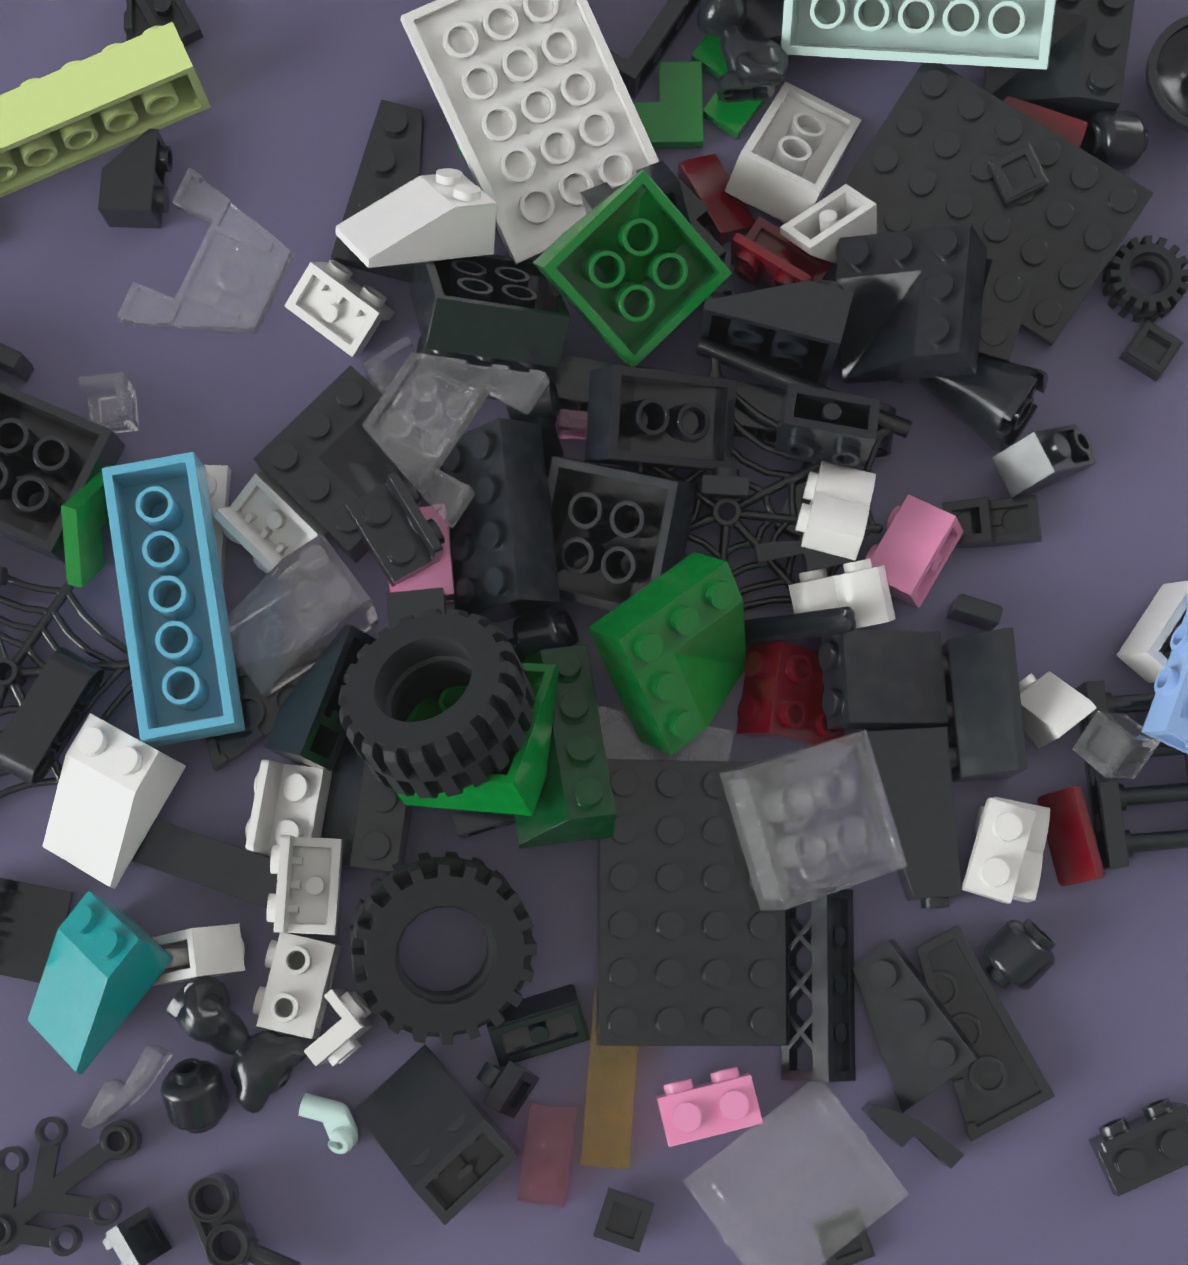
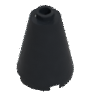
M978 354L976 375L920 378L919 384L990 447L998 452H1002L1005 450V444L1012 446L1016 443L1038 407L1033 404V395L1036 390L1044 394L1048 375L1037 368Z

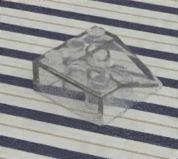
M866 730L719 773L760 910H787L907 867Z

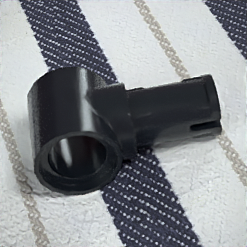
M552 376L506 385L505 401L510 419L541 424L545 466L551 465L552 456L563 457L564 452L555 428L557 416L560 414V401Z

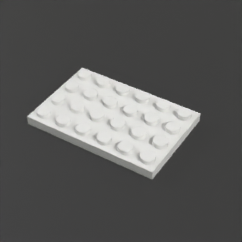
M435 0L401 15L402 25L477 186L497 203L495 225L515 264L543 253L566 230L586 215L580 192L605 182L611 188H615L625 184L635 176L636 170L659 162L587 0Z

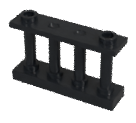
M1104 680L1084 682L1075 690L1091 700L1097 707L1079 722L1093 831L1103 869L1113 870L1128 867V858H1131L1135 852L1188 848V829L1131 834L1129 830H1124L1122 811H1126L1127 806L1188 801V782L1127 788L1122 783L1118 784L1116 765H1119L1121 760L1184 755L1188 778V754L1157 739L1118 742L1116 737L1112 738L1110 720L1114 718V715L1149 712L1156 693L1112 696L1110 692H1106Z

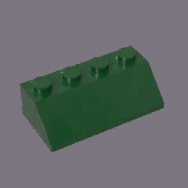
M587 644L539 650L522 660L521 663L555 664L559 669L547 776L533 816L514 815L519 849L613 837L616 810Z

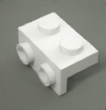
M264 472L255 473L231 506L218 508L213 515L223 526V533L233 542L241 544L253 556V561L259 569L275 577L296 572L326 534Z
M281 835L280 845L272 846L270 872L271 874L278 875L276 893H269L267 922H274V932L337 935L343 839Z
M331 989L324 995L342 1019L304 1050L315 1066L327 1063L335 1066L338 1063L342 1064L362 1047L357 1039L374 1026L367 1018L372 1013L368 1008V1004L355 990L351 993L350 991L346 992L344 989Z

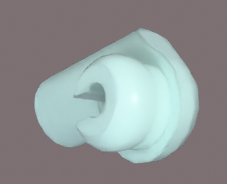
M310 1093L304 1094L299 1108V1116L323 1122L330 1139L328 1142L330 1150L336 1154L348 1153L358 1141V1127L349 1107L336 1100Z

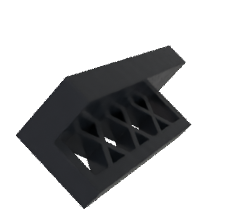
M838 888L785 889L787 1046H781L782 1080L817 1082L856 1081L853 890ZM811 898V919L803 927L796 919V899ZM803 945L812 954V966L805 975L797 967V953ZM803 993L812 1001V1015L805 1023L797 1014V1001ZM804 1041L812 1049L813 1071L797 1070V1049Z

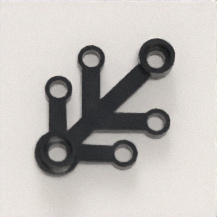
M58 1116L42 1119L35 1128V1137L40 1143L31 1195L17 1206L20 1173L27 1168L29 1156L27 1151L20 1146L2 1149L0 1151V1223L6 1227V1235L3 1240H0V1256L13 1252L20 1244L51 1248L54 1254L62 1257L76 1252L81 1247L83 1235L81 1230L75 1225L67 1224L54 1229L27 1223L42 1211L89 1217L99 1226H107L118 1220L122 1213V1204L116 1196L105 1194L97 1198L69 1194L67 1192L110 1159L122 1160L134 1155L142 1142L139 1127L134 1122L125 1119L109 1123L102 1130L99 1143L56 1175L60 1147L67 1137L68 1125L63 1118ZM49 1122L55 1123L59 1129L55 1140H50L45 1135V1127ZM115 1131L121 1132L125 1137V1145L120 1150L115 1149L111 1145L110 1139ZM10 1152L15 1153L19 1158V1165L15 1170L9 1169L5 1163L6 1156ZM102 1201L109 1202L113 1207V1214L109 1219H105L99 1214L98 1208ZM63 1231L69 1232L73 1237V1245L70 1249L63 1248L59 1243V1236Z

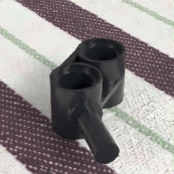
M223 1173L210 1174L192 1185L187 1195V1207L205 1256L210 1264L301 1265V1262L258 1244L259 1239L256 1238L255 1230L246 1221L240 1206L238 1185L229 1175ZM209 1184L217 1186L223 1193L224 1201L220 1210L211 1209L204 1202V1189ZM224 1231H231L238 1235L241 1241V1250L238 1255H228L221 1248L220 1239Z

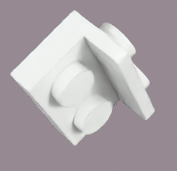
M329 260V262H310L284 306L351 357H359L382 320H390L395 311L384 304L387 299L382 293L368 285L362 287L351 279L352 272L335 260Z
M263 759L254 780L255 796L251 818L248 820L245 829L247 839L245 850L271 857L272 846L280 845L281 835L321 838L332 771L282 764L273 760Z

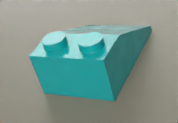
M88 891L57 930L28 1021L72 1069L82 1075L169 965L173 957L122 909Z

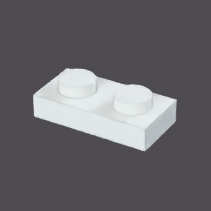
M987 799L962 890L1002 903H1011L1035 818V811L997 799Z

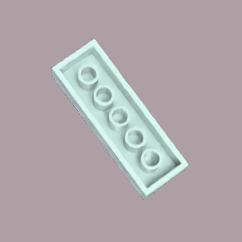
M784 0L781 47L787 55L1047 70L1056 0Z

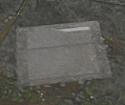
M810 1081L762 1119L763 1124L751 1127L683 1180L724 1237L725 1244L732 1248L743 1265H821L909 1195L866 1138V1133L859 1129L824 1082Z

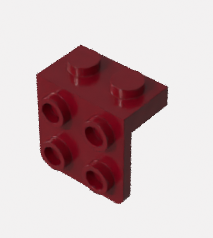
M760 216L746 236L736 233L731 240V265L735 267L734 272L741 279L753 285L759 281L768 288L808 280L818 282L824 280L833 267L832 262L809 255L782 236L779 227Z
M784 641L749 645L748 655L744 662L745 677L742 698L737 709L738 725L736 734L751 738L779 736L826 749H839L843 744L845 729H827V717L822 709L824 678L823 670L818 661L819 652Z

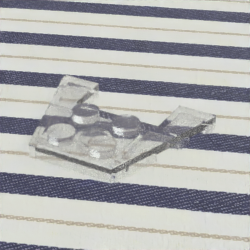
M188 168L172 202L176 209L209 221L211 225L175 298L133 282L116 317L125 325L257 334L289 268L293 255L285 245L250 216L247 217L234 206L229 198L209 185L198 172Z
M412 352L362 426L446 525L453 528L475 493L470 486L440 471V467L488 396H492L528 415L550 381L546 373L540 370L530 369L529 373L510 370L509 366L492 364L491 367L468 364L463 359Z

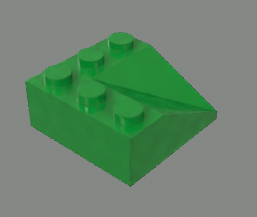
M645 170L638 172L566 230L533 262L538 270L614 354L631 367H636L732 274L729 268Z
M693 552L588 627L639 741L669 755H673L707 729L744 672L746 644L743 599L728 562Z
M521 663L534 691L535 703L532 708L534 717L530 730L523 731L526 740L519 752H512L509 755L510 763L500 773L495 770L486 776L488 782L477 788L473 784L463 788L462 794L447 797L445 792L438 793V798H419L416 792L414 796H405L397 793L404 805L533 816L547 776L559 674L557 665ZM453 685L435 691L424 698L413 709L406 722L423 721L443 713L460 699L468 685Z

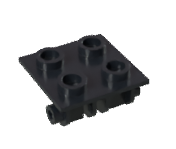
M0 877V975L40 983L57 930L68 917L73 892Z

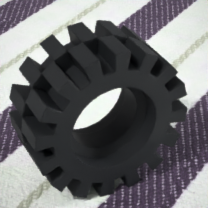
M1145 235L1140 242L1137 237L1130 239L1126 246L1123 244L1117 250L1107 265V270L1102 277V282L1106 283L1102 291L1104 297L1111 295L1112 298L1107 303L1111 309L1117 305L1122 308L1118 313L1120 317L1125 318L1128 313L1133 314L1131 322L1139 323L1143 317H1146L1151 322H1154L1158 316L1162 319L1178 304L1188 290V283H1186L1188 281V269L1183 270L1188 260L1185 255L1178 259L1175 255L1180 248L1175 244L1170 250L1166 249L1164 246L1167 239L1160 237L1155 244L1152 243L1153 235ZM1140 265L1155 270L1161 278L1160 290L1151 294L1138 290L1130 280L1131 270Z

